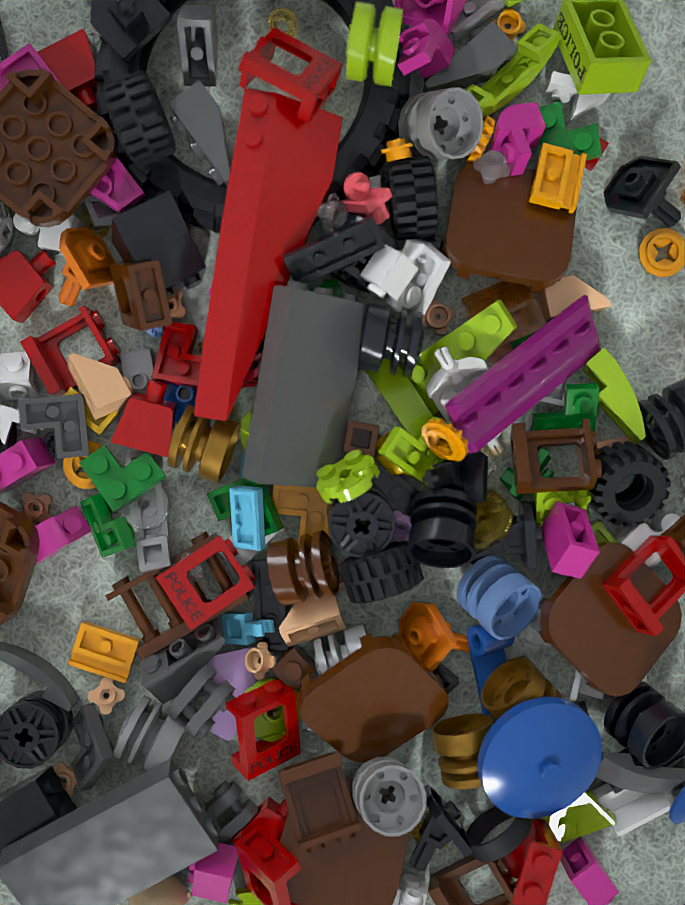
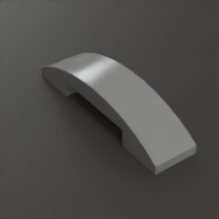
M140 450L124 454L126 465L145 453V451ZM150 453V454L152 455V457L154 458V460H155V461L157 462V464L159 465L157 455H156V454H153V453ZM161 481L134 500L139 541H136L141 573L172 567L169 514L163 481Z

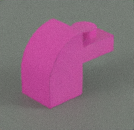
M427 18L400 33L399 41L403 46V51L397 66L403 75L417 69L424 79L450 66L455 48L443 28L434 19Z
M537 102L509 106L500 114L490 141L491 153L502 152L503 162L507 163L511 176L524 173L532 154L531 149L537 148L546 127Z
M77 506L55 517L52 516L35 526L40 540L36 565L54 556L64 547L92 531Z

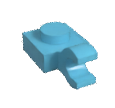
M229 611L221 615L226 640L224 644L248 645L255 642V637L265 636L264 633L275 632L273 619L253 621L252 612Z

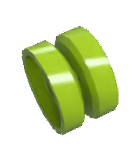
M356 2L347 40V80L363 82L367 78L369 64L372 61L374 62L373 80L375 84L392 86L403 9L386 6L382 11L380 26L375 28L376 9L374 5Z

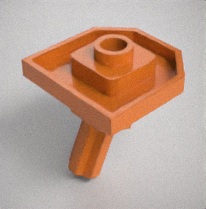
M87 227L65 229L60 234L59 249L66 260L62 270L66 280L58 297L60 303L73 306L82 288L87 290L113 285L109 264L116 263L104 240Z
M414 601L399 619V636L404 639L406 647L431 672L435 670L451 649L470 653L467 635L452 632L451 623H447L434 603Z

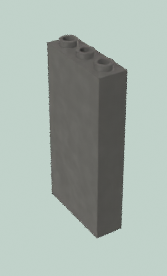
M288 281L287 287L274 285L242 477L258 484L316 487L318 481L317 471L325 465H333L341 460L369 304L357 302L358 296L339 293V297H333V290L314 287L313 292L307 291V284Z
M169 759L3 848L0 854V878L20 905H117L218 851V835H220L221 831L215 817H209L205 811L204 802L198 792L193 793L189 787L188 778L182 768L177 769L173 761Z

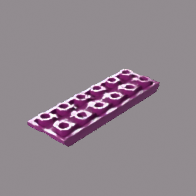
M583 295L444 404L453 427L456 430H461V436L468 440L467 448L469 451L467 454L478 452L601 351V344L593 322L588 296Z

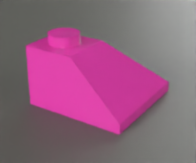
M395 0L394 6L395 8L403 9V24L414 26L427 18H431L443 28L446 34H449L467 0Z

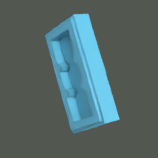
M234 485L229 488L233 546L240 549L261 551L266 548L262 488Z

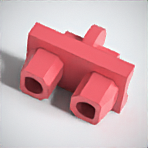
M354 172L347 176L344 182V192L348 199L334 202L337 211L355 213L363 218L372 215L376 225L381 224L391 216L385 204L386 201L392 198L389 188L370 187L369 179L363 173Z

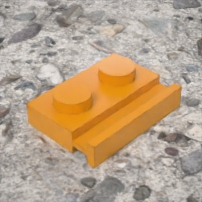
M543 143L538 156L529 202L557 210L565 208L569 210V213L573 214L578 203L587 154L582 153L580 156L573 154V150Z
M84 620L80 624L72 655L67 665L126 683L129 679V674L137 655L136 649L139 647L141 639Z

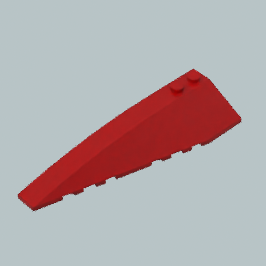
M245 88L209 301L194 416L220 421L228 420L243 386L245 376L254 361L260 342L265 336L274 285L287 286L291 277L282 255L305 245L309 236L308 233L315 218H317L326 192L333 181L343 117L320 109L312 120L307 123L297 118L301 101L276 92Z

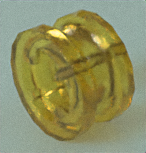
M284 7L272 11L268 18L269 30L271 31L274 27L278 28V21L285 20V24L289 21L288 30L282 32L295 38L298 27L293 11Z

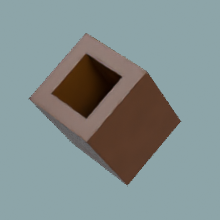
M348 420L343 451L350 452L357 449L361 450L363 455L374 457L380 426Z
M296 644L290 646L276 660V665L271 671L284 684L295 691L301 685V680L308 673L311 675L315 671L316 664Z

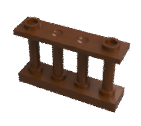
M206 531L191 540L193 546L172 557V565L174 566L218 537L217 532L209 536ZM216 553L205 560L222 589L221 595L236 585H233ZM166 568L148 571L132 581L127 576L111 585L114 591L106 595L108 601L121 595L143 634L141 639L144 643L136 649L141 660L192 632L156 579L159 576L157 573ZM189 571L187 578L201 600L205 603L211 602V599H206L192 572ZM145 580L148 581L170 620L168 622L170 628L161 633L158 629L154 630L131 589ZM247 592L202 624L212 621L247 601L252 595L251 592Z

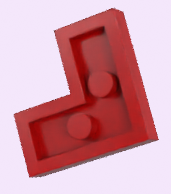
M172 322L173 324L166 325L164 328L151 378L163 383L197 389L202 356L192 355L198 328L191 324Z

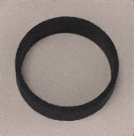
M494 805L478 816L466 832L472 853L478 861L485 863L506 856L516 849L527 837L532 828V819L516 817L511 825L500 835L488 842L482 843L483 839L496 826L515 817L503 812Z

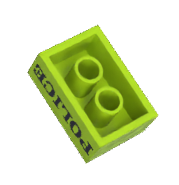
M563 0L553 30L561 34L558 46L578 95L637 92L652 60L625 1Z

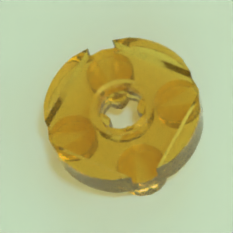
M487 490V502L476 503L478 507L476 516L477 526L474 530L476 534V550H486L492 547L490 543L494 542L497 538L501 541L508 533L512 524V509L508 506L507 501L494 490ZM483 515L487 516L486 520H482L478 525V520Z

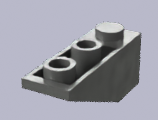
M494 21L485 28L480 26L469 37V43L462 49L457 47L455 49L450 66L424 79L423 92L450 88L463 89L471 84L477 85L487 82L514 58L518 47Z
M198 80L168 102L173 112V115L169 118L180 134L186 131L192 141L188 144L198 159L201 160L205 157L212 166L207 170L217 185L220 186L224 183L228 188L231 161L223 116L215 100L201 81Z
M217 617L208 623L200 625L196 630L175 640L170 645L148 656L139 663L142 685L162 704L178 696L195 674L211 661L226 641L221 620Z

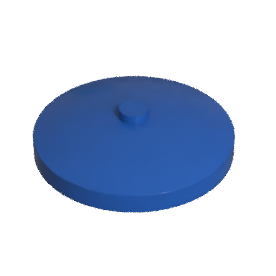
M540 697L522 702L504 713L491 726L482 742L478 755V775L481 785L490 800L500 810L515 817L541 818L562 811L585 793L598 772L602 758V741L599 730L582 708L566 699Z

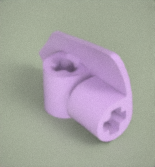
M257 645L230 652L218 651L208 663L217 671L212 681L220 686L227 680L236 688L233 693L236 698L243 694L248 687L255 684L254 673L249 672L245 667V655L251 648H257ZM205 692V697L207 701L210 696ZM219 710L212 718L216 723L211 728V733L230 741L237 733L236 718L228 710L225 712Z

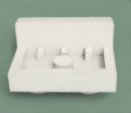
M407 240L401 253L419 268L410 283L418 286L421 290L419 302L409 309L412 312H421L425 315L451 261L430 242Z
M26 352L0 354V401L38 397V389L33 383L34 366Z

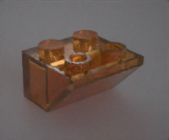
M501 281L461 298L469 320L501 299L518 327L497 349L536 333L546 325L535 296L523 284Z

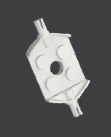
M442 347L443 355L440 349L435 352V356L441 364V369L432 376L427 386V392L447 424H451L444 404L479 378L489 368L484 359L467 357L461 360L453 359L448 348ZM499 435L487 444L493 455H498L497 450L499 453H502L504 447L497 438Z

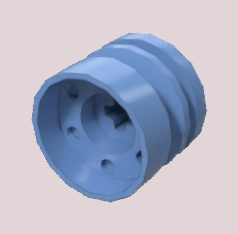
M489 555L478 560L466 571L457 588L459 605L468 611L473 618L477 619L479 624L498 640L510 639L527 628L536 617L539 610L538 606L542 600L540 589L499 555Z

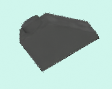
M182 5L177 18L184 86H191L200 80L204 86L216 87L218 35L215 6Z

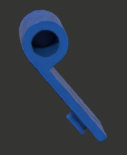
M476 624L467 629L466 635L481 703V691L485 681L499 665L506 662L504 648L512 646L515 636L510 639L498 640L480 624ZM481 703L483 714H491Z

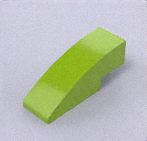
M604 347L584 365L582 370L593 383H597L601 390L598 397V406L636 445L646 437L641 410L629 380L616 360Z

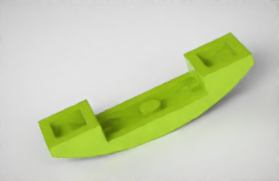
M537 23L517 42L519 53L503 66L481 88L471 84L466 89L478 101L483 117L504 107L532 82L556 49L561 39L559 32Z
M383 359L378 372L364 370L404 430L418 440L421 436L422 427L433 415L407 377H403V371L398 365L396 374L392 375L390 374V360Z

